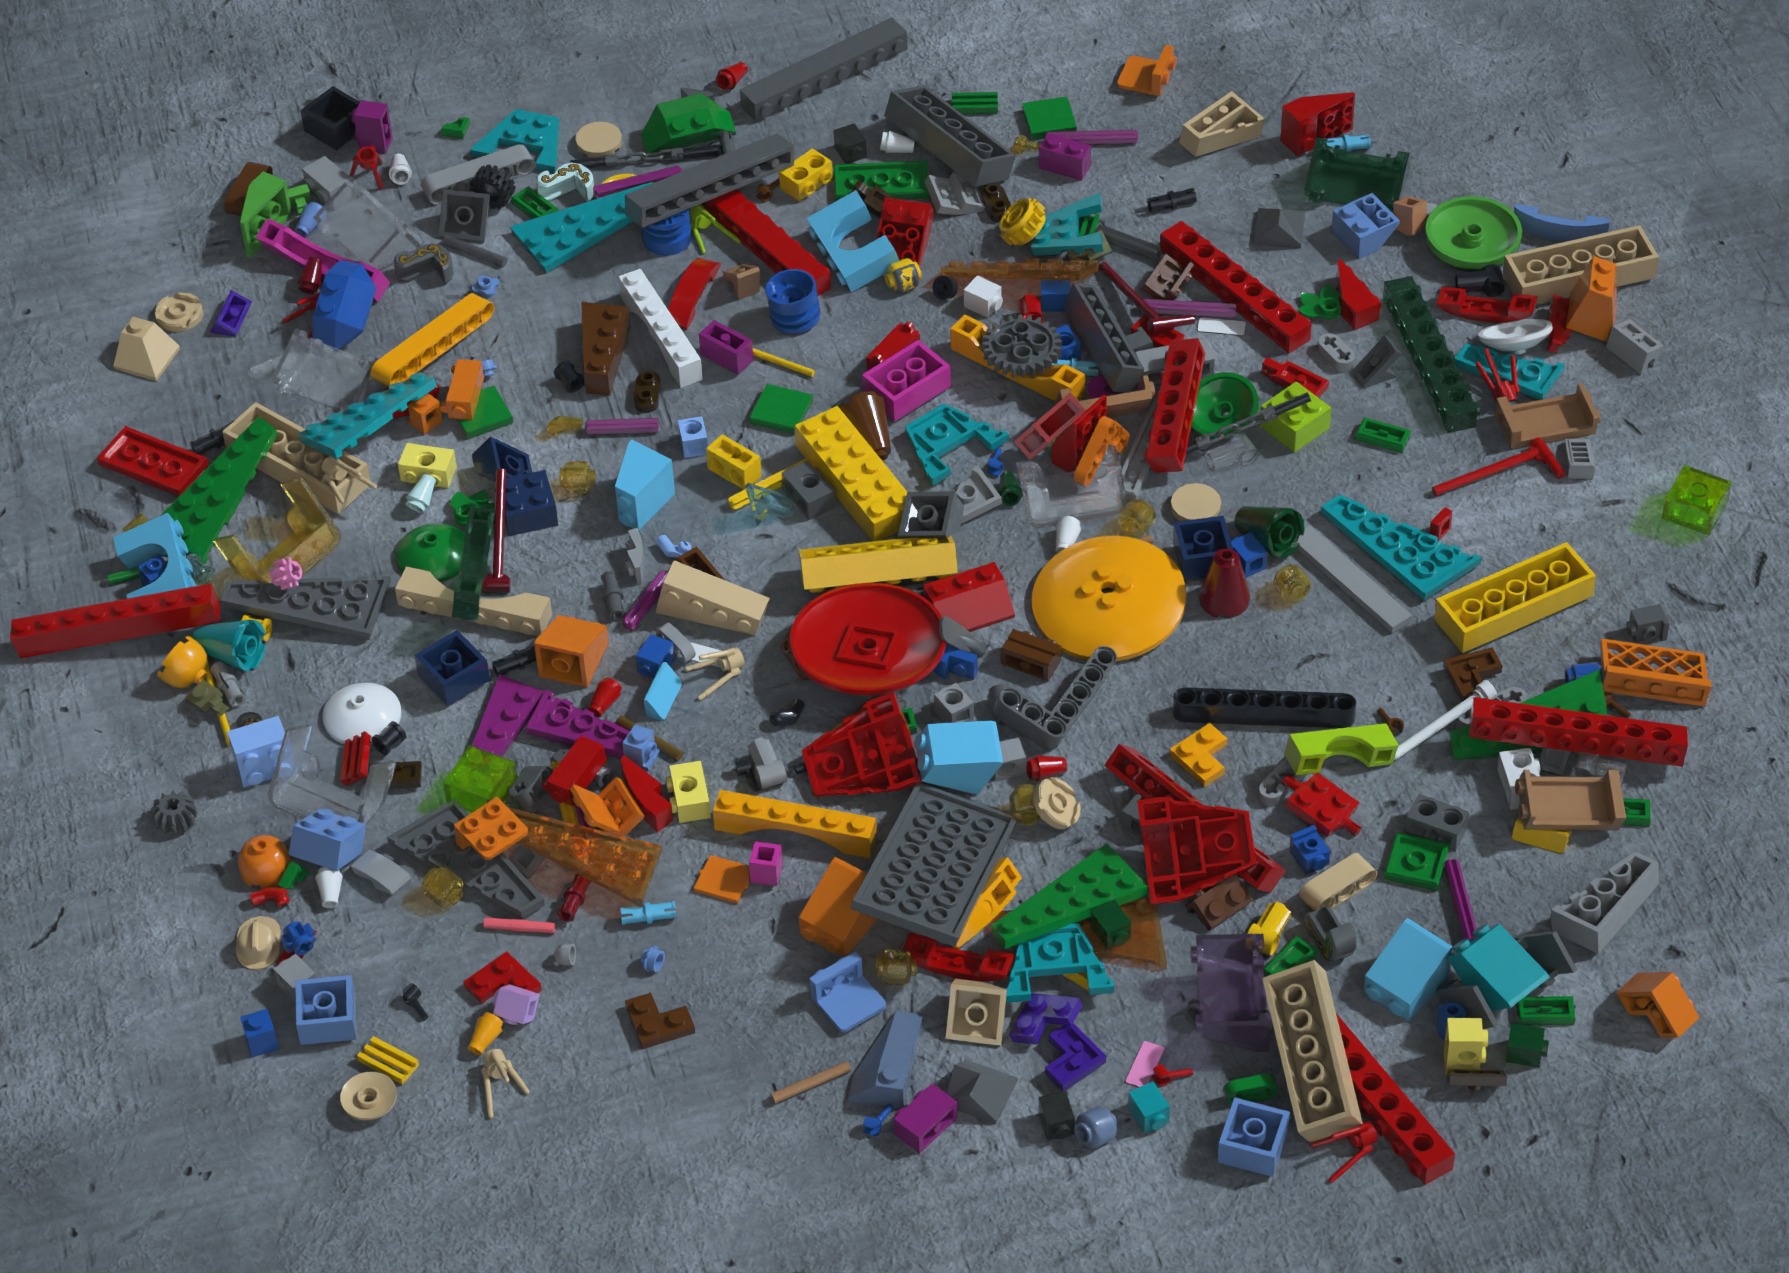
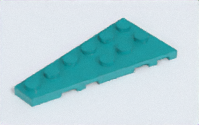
M653 182L510 226L511 232L542 269L548 273L633 222L625 215V195L653 184Z
M1341 494L1321 506L1320 513L1424 601L1481 564L1482 557L1476 554L1472 556L1461 552L1460 547L1453 544L1450 547L1438 542V537L1404 522L1401 524L1390 520V516L1386 514H1375L1367 510V506Z

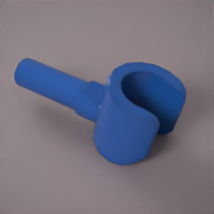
M996 448L994 457L988 459L989 468L987 473L995 476H1000L1004 463L999 461L1002 452L1001 448Z
M888 1104L876 1118L866 1116L863 1126H865L863 1133L878 1136L882 1123L893 1110V1106Z

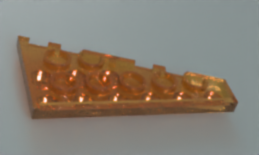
M1030 258L1025 259V262L1009 263L1000 261L986 263V261H973L972 264H963L961 260H953L941 267V276L949 275L953 278H975L980 276L992 279L1080 281L1100 270V260L1085 261L1078 259L1062 261V259H1049L1048 262H1039V259Z
M509 808L528 828V835L517 843L642 907L661 856V845Z

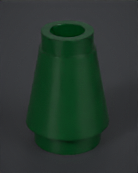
M1005 471L1000 475L998 493L1002 497V503L1006 506H1015L1020 502L1023 495L1016 477L1011 471Z

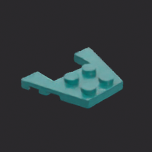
M515 109L470 149L471 157L479 158L494 153L499 145L508 147L524 145L528 151L540 153L535 162L536 170L555 173L558 160L559 117Z
M1096 193L1045 215L1043 227L1031 240L1033 254L1055 255L1062 254V250H1074L1075 254L1084 253V249H1094L1095 253L1103 252L1101 232L1079 237V217L1103 212L1101 194Z
M944 403L905 426V434L932 486L951 475L950 468L939 457L966 441L976 437L991 451L1009 441V434L1006 431L1001 430L998 432L992 429L990 424L984 421L981 423L970 419V415Z
M1073 923L1019 944L1007 988L1006 1003L1031 1001L1029 977L1085 972L1089 995L1114 993L1115 986L1112 979H1109L1104 965L1094 954L1093 947L1079 923Z

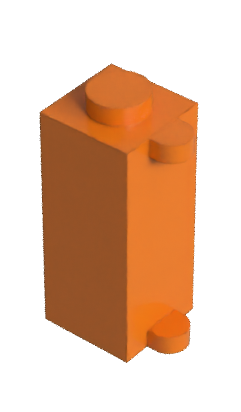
M457 359V363L451 367L453 377L446 402L441 404L440 411L448 413V418L473 420L484 381L482 361Z

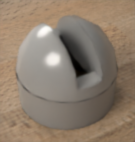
M573 943L559 945L554 952L556 962L564 966H573L576 961L575 945Z

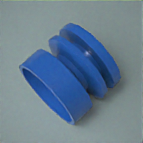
M690 208L641 228L644 246L650 252L664 256L684 251L691 244L692 239Z
M788 269L778 272L766 283L765 292L769 305L770 319L772 325L778 331L787 334H799L813 328L820 320L821 311L817 298L816 283L813 276L808 272L799 269Z

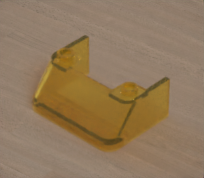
M303 478L284 481L280 484L294 503V506L287 511L285 516L286 525L292 533L258 561L251 552L246 551L236 535L219 537L213 540L235 573L245 580L273 583L270 578V571L272 568H275L273 562L291 557L292 561H296L301 566L303 576L340 543L341 533Z

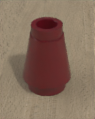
M316 257L308 258L297 282L300 291L316 294L318 289H321L323 262L321 259Z

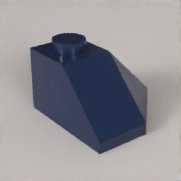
M491 436L472 454L475 472L493 481H496L497 469H505L506 478L532 473L529 454Z

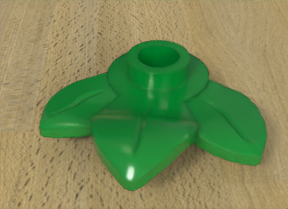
M1328 285L1323 287L1320 295L1302 292L1301 304L1303 306L1298 309V312L1309 318L1336 319L1341 314L1340 295Z
M486 490L477 492L469 497L461 492H456L451 498L454 520L459 525L468 526L474 524L477 520H487L495 516V503H489Z

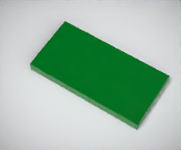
M927 161L834 165L835 202L850 194L858 180L864 182L871 189L875 185L879 186L895 199H929V192L925 185V180L928 177Z

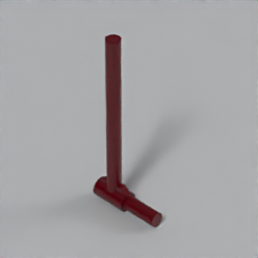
M1102 262L1099 265V269L1149 319L1147 327L1150 333L1172 330L1175 327L1195 323L1193 315L1174 318L1172 316L1160 317L1106 262Z
M505 469L496 470L493 574L488 575L484 580L459 581V591L511 592V579L506 574H503Z

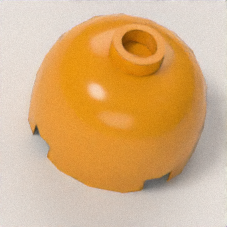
M191 636L185 637L188 642L184 644L180 641L170 651L162 662V665L165 666L163 673L159 670L157 672V677L172 687L186 688L194 682L198 685L207 675V672L204 670L207 666V654L204 648Z

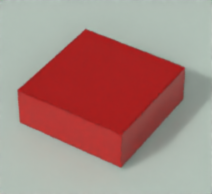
M1444 507L1430 522L1429 534L1438 537V541L1451 529L1452 510Z

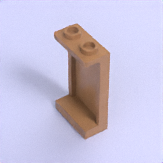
M1148 375L1142 376L1135 392L1107 396L1106 417L1146 411L1153 399L1152 396H1155L1154 384L1152 381L1149 382ZM1070 388L1060 389L1054 402L1055 405L1071 392ZM1099 398L1078 402L1087 410Z
M1583 383L1577 384L1576 393L1516 405H1510L1506 396L1499 397L1496 400L1495 417L1510 450L1529 447L1530 442L1536 437H1541L1546 444L1594 435L1597 431V424L1601 420L1599 410L1595 409L1592 404L1591 393L1586 391Z
M1523 770L1519 779L1515 781V793L1520 797L1518 814L1519 818L1523 819L1524 829L1619 830L1626 819L1619 770H1608L1604 777L1530 776V770Z

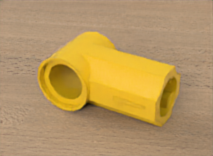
M1269 903L1259 922L1252 924L1245 939V946L1272 956L1279 944L1280 934L1290 919L1291 911L1282 903Z

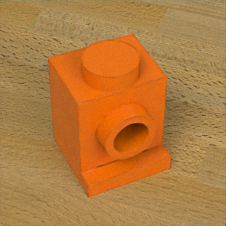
M429 393L408 405L410 414L408 423L424 435L443 422L440 401Z

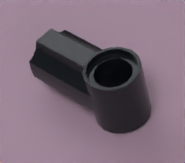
M1491 264L1483 267L1481 271L1455 273V288L1466 289V293L1484 291L1489 297L1499 296L1505 290L1502 270L1498 265Z

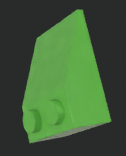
M264 171L248 187L240 220L246 255L249 258L263 246L255 237L267 218L283 225L292 216L286 180Z

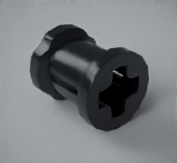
M570 361L561 362L554 370L555 378L565 384V389L568 392L574 393L583 387L585 383L584 376L574 370V365Z
M391 721L383 732L379 735L375 734L371 740L374 747L381 754L388 755L391 752V748L398 742H403L407 736L398 723Z

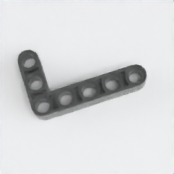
M1108 646L1098 647L1051 712L1020 691L1008 687L1000 692L993 706V713L999 720L1047 750L1056 749L1110 674L1117 660V655Z

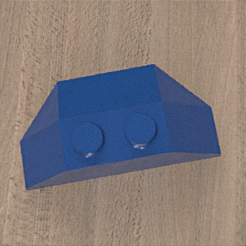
M339 260L327 271L313 314V349L338 353L342 347L363 333L377 288L362 264Z

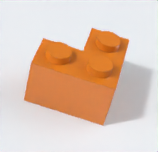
M1673 972L1636 973L1616 992L1629 1015H1647L1660 1038H1679L1700 1018L1694 1009L1693 1002L1687 997L1681 987L1680 980Z

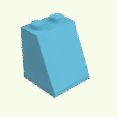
M634 440L628 443L615 484L618 518L622 524L638 528L639 531L675 495L672 460Z
M995 721L927 724L915 738L914 747L917 750L918 769L920 770L922 782L978 795L1003 764Z
M1407 918L1365 975L1364 993L1373 1001H1378L1389 1008L1394 1015L1401 1016L1409 1021L1437 992L1436 989L1449 980L1450 962L1447 956L1452 953V946Z

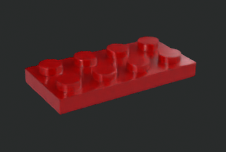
M127 426L118 433L97 457L98 465L178 497L208 466L206 457Z

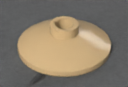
M364 1072L355 1075L345 1083L340 1094V1101L344 1111L349 1116L359 1120H373L384 1116L393 1108L397 1099V1090L394 1082L388 1076L379 1072Z

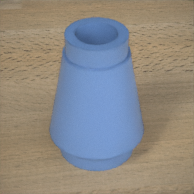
M310 202L305 205L295 232L302 237H307L325 219V209L316 202Z

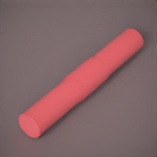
M486 917L483 923V927L486 929L551 934L555 933L556 927L555 923Z

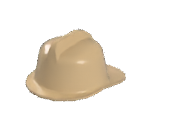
M258 916L245 921L239 927L236 955L242 966L248 969L260 970L267 968L275 962L280 951L281 937L280 926L276 920L270 917Z

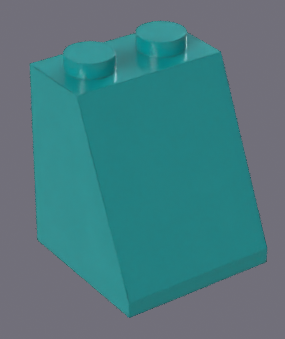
M1484 924L1473 931L1474 936L1470 940L1464 939L1453 947L1455 951L1447 956L1464 986H1478L1491 1012L1511 1008L1550 978L1547 972L1500 924L1493 926Z

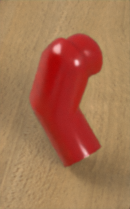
M266 887L249 894L253 907L273 899L278 907L290 902L287 895L288 891L285 888Z

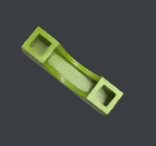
M1387 723L1290 734L1284 754L1295 775L1320 773L1324 760L1334 755L1354 757L1368 767L1391 765L1399 745Z

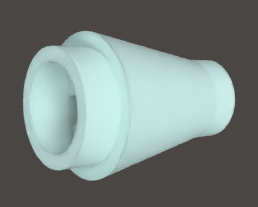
M423 474L406 496V506L413 511L424 513L425 509L429 508L436 479L430 475Z

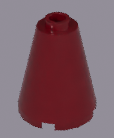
M1221 549L1214 554L1199 591L1200 606L1213 617L1218 618V615H1227V618H1234L1241 615L1249 606L1250 591L1240 557L1232 549Z

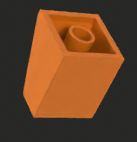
M1593 256L1570 293L1566 328L1608 342L1612 327L1615 325L1617 311L1616 263Z
M558 615L534 642L539 677L588 688L609 644L607 625Z
M835 857L799 916L800 934L806 940L822 945L830 953H836L842 957L847 956L877 921V918L863 915L851 909L852 901L867 873Z

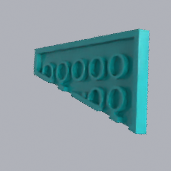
M422 372L414 373L409 377L410 379L394 383L389 386V389L381 393L371 394L367 400L351 404L347 410L341 413H333L320 423L308 425L306 430L298 433L300 442L338 459L343 455L341 450L345 447L353 448L358 444L356 439L371 435L393 419L392 413L396 410L399 412L404 411L408 408L407 402L419 400L437 387L435 378Z

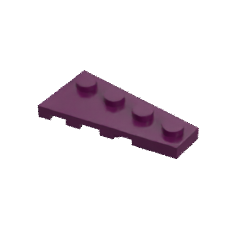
M499 674L469 751V762L492 771L532 717L544 691Z
M547 689L526 726V731L529 735L571 746L582 735L603 744L605 754L617 758L624 756L623 741L630 732L606 719L602 721L596 718L594 713L587 709L582 711L574 707L573 702L565 698L561 700Z

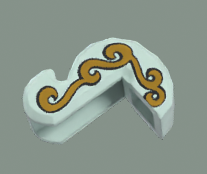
M567 163L558 167L553 175H550L549 171H544L536 177L537 193L548 201L574 189H577L587 202L594 196L593 175L582 164Z

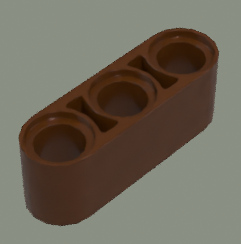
M247 162L225 198L224 210L226 213L242 215L249 185L263 171L273 175L271 166L254 162Z

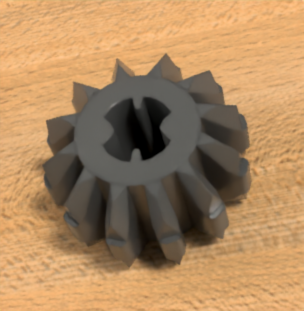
M172 789L171 794L165 795L162 793L161 799L154 800L151 816L157 830L161 829L165 835L172 831L176 836L178 831L187 832V826H194L195 818H197V808L192 797L187 796L184 791L176 794Z

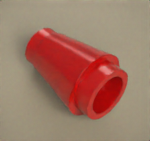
M738 62L720 69L716 76L718 86L724 90L734 89L748 72L746 64Z
M605 677L603 681H599L588 710L593 712L594 716L601 717L621 696V685L608 677Z
M1033 755L1032 758L1026 761L1027 776L1030 780L1035 779L1038 782L1061 773H1066L1067 761L1065 757Z

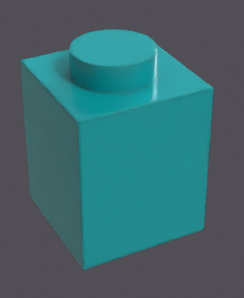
M1154 1081L1128 1092V1109L1144 1133L1153 1129H1161L1169 1123L1170 1105Z

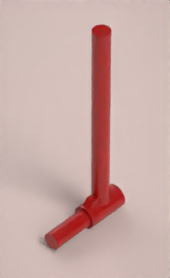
M1536 437L1530 442L1528 451L1433 486L1431 489L1433 495L1438 496L1532 459L1547 464L1558 479L1563 478L1566 472L1556 461L1553 452L1542 438Z

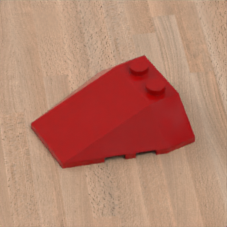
M894 692L868 701L863 705L862 710L851 718L849 716L842 720L843 724L831 733L827 731L801 750L815 797L894 792L922 782L920 770L918 769V756L911 733Z
M1169 797L1137 800L1151 905L1179 902L1257 865L1249 811L1216 805L1215 807L1200 805L1198 802L1177 801Z

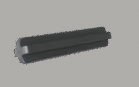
M1101 224L1095 230V232L1102 230L1107 242L1152 259H1158L1161 254V247L1159 245Z

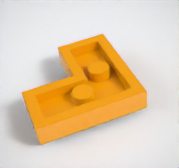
M1209 723L1170 748L1169 756L1203 787H1206L1225 774V767L1212 755L1227 746V738Z

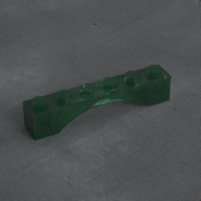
M474 507L469 509L461 567L454 589L452 618L478 621L493 538L495 510Z

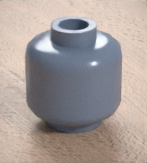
M1100 1106L1080 1114L1075 1121L1074 1127L1077 1140L1089 1148H1097L1113 1140L1117 1133L1116 1117L1109 1110Z

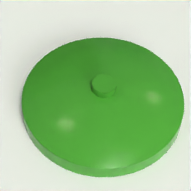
M1465 196L1445 201L1430 213L1426 222L1425 239L1430 250L1442 261L1456 267L1477 270L1491 264L1499 266L1504 263L1505 255L1517 253L1521 245L1522 226L1516 214L1502 203L1484 197Z

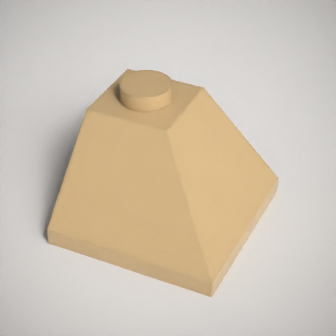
M132 317L121 332L113 366L116 370L157 381L180 350V346L154 322Z
M955 979L951 983L945 1039L1001 1046L1007 989L984 982Z

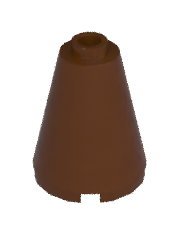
M867 391L849 397L851 401L846 405L842 402L839 405L840 410L882 461L886 460L891 453L883 396L881 394L877 396V393L874 391Z

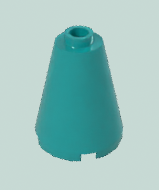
M255 620L198 626L192 633V638L204 648L208 656L241 671L257 668L266 650V644H262V636H266L262 624Z

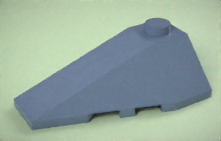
M895 1011L854 1073L848 1102L885 1107L891 1104L893 1108H904L921 1032L923 1014Z

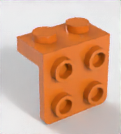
M1165 45L1158 60L1134 55L1129 56L1117 81V86L1126 90L1161 96L1165 85L1169 82L1172 70L1176 67L1177 57L1174 56V46Z
M618 777L599 795L575 784L570 787V791L574 796L572 798L574 803L585 814L584 820L591 827H599L609 835L615 834L624 838L645 817L624 781Z
M495 797L454 824L456 844L462 850L471 845L485 860H491L528 835V828L498 797Z

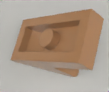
M741 264L722 271L725 281L733 283L738 299H743L760 291V270L758 266Z

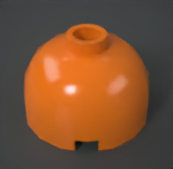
M259 835L252 837L242 846L238 854L237 865L240 877L246 885L252 887L253 884L260 886V889H264L266 887L278 886L292 859L287 846L280 839L271 835Z

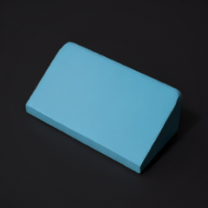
M666 662L661 664L644 697L646 717L661 721L665 720L682 686L681 680Z

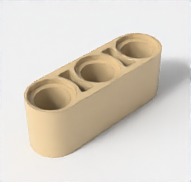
M1354 853L1307 882L1300 890L1299 897L1313 911L1324 906L1333 909L1371 885L1378 873L1359 853Z

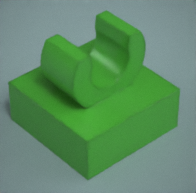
M304 184L288 189L291 208L295 207L298 215H300L304 206L310 203L308 185Z

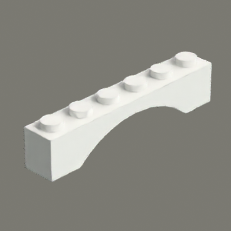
M638 269L618 276L622 300L629 307V311L637 314L650 329L662 351L670 373L680 388L703 380L701 358L642 270Z

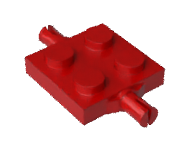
M1315 773L1308 781L1303 783L1298 782L1289 774L1284 778L1282 784L1294 791V794L1287 799L1285 807L1310 825H1315L1317 830L1327 837L1335 830L1343 827L1354 836L1359 834L1362 827L1352 821L1350 816L1357 810L1360 802L1319 773Z

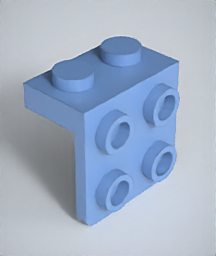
M856 951L848 956L841 957L833 965L824 970L817 971L810 977L812 1000L840 1032L845 1033L886 1008L885 1000L863 976L862 958Z

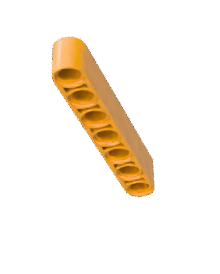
M474 293L467 295L378 359L372 366L371 378L387 387L394 383L408 380L412 374L419 372L487 322L494 312L493 302Z

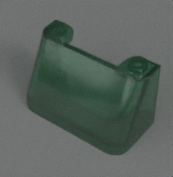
M1316 137L1304 188L1305 195L1309 197L1311 202L1322 203V201L1346 205L1373 193L1393 213V203L1402 198L1410 170L1409 153L1398 151L1397 156L1391 158V154L1387 153L1386 157L1344 151L1340 150V145H1335V148L1327 145L1328 139Z

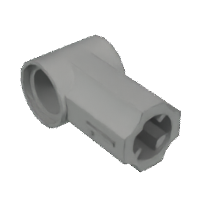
M763 737L753 739V742L748 745V753L754 764L759 787L764 789L787 782L783 762L781 759L777 760L770 741L763 739Z

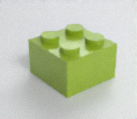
M1297 381L1262 404L1261 410L1271 405L1274 407L1308 392L1311 402L1280 414L1276 419L1260 424L1261 428L1294 453L1330 429L1331 407Z

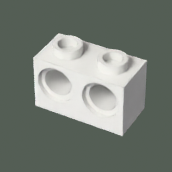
M1531 748L1499 752L1497 770L1510 810L1519 808L1520 797L1515 793V781L1519 779L1523 770H1530V776H1540L1539 760L1533 757Z

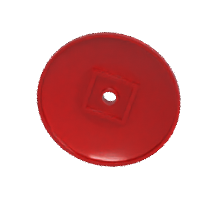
M859 583L842 586L818 596L800 611L793 622L790 632L791 653L800 670L811 680L826 688L855 695H877L894 692L917 683L931 673L941 661L946 649V642L942 641L939 632V622L942 616L937 608L927 599L903 587L883 583ZM867 646H873L871 649H866Z

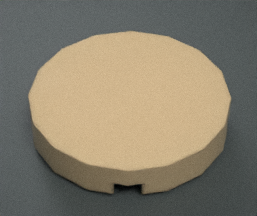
M608 122L589 123L580 128L576 134V147L581 154H587L589 158L615 154V150L620 149L622 146V134L619 128Z
M175 293V296L170 298L168 295L161 299L155 308L158 325L171 332L187 331L201 322L204 315L200 300L190 293Z
M1186 484L1178 488L1172 495L1171 511L1178 521L1216 517L1221 510L1220 495L1214 488L1205 484Z
M1051 777L1042 780L1036 785L1033 791V802L1038 814L1048 825L1056 829H1066L1076 823L1080 817L1081 806L1079 800L1076 802L1074 790L1065 781Z

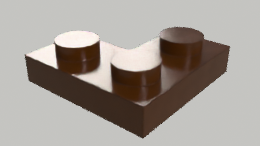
M1493 647L1445 659L1443 667L1461 702L1473 695L1476 685L1483 681L1482 678L1502 673L1503 668Z
M652 993L625 1000L626 1010L642 1049L695 1033V1026L687 1006L659 1013Z

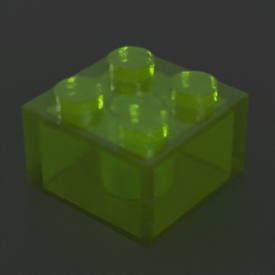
M1684 465L1665 497L1662 519L1710 536L1728 504L1732 481Z
M469 745L443 782L446 802L455 798L465 810L470 812L476 811L495 797H498L505 803L510 796V787L518 778L516 762Z

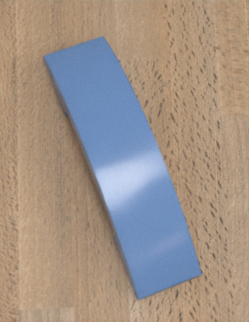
M1515 204L1514 213L1520 220L1522 230L1543 239L1567 242L1609 232L1610 219L1586 215L1584 222L1538 214L1539 207Z

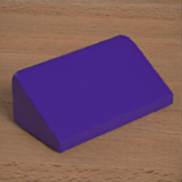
M231 290L225 298L210 332L236 337L252 301Z

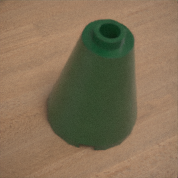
M1243 506L1235 514V527L1244 535L1251 532L1267 552L1274 557L1286 558L1292 555L1300 545L1297 543L1299 536L1304 535L1305 529L1302 515L1292 508Z

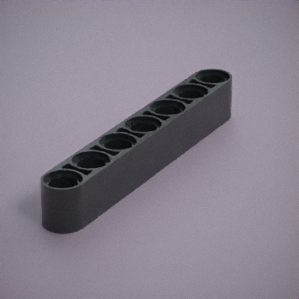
M1185 687L1176 690L1174 693L1173 716L1176 720L1184 723L1347 728L1355 722L1357 702L1352 695L1347 693Z

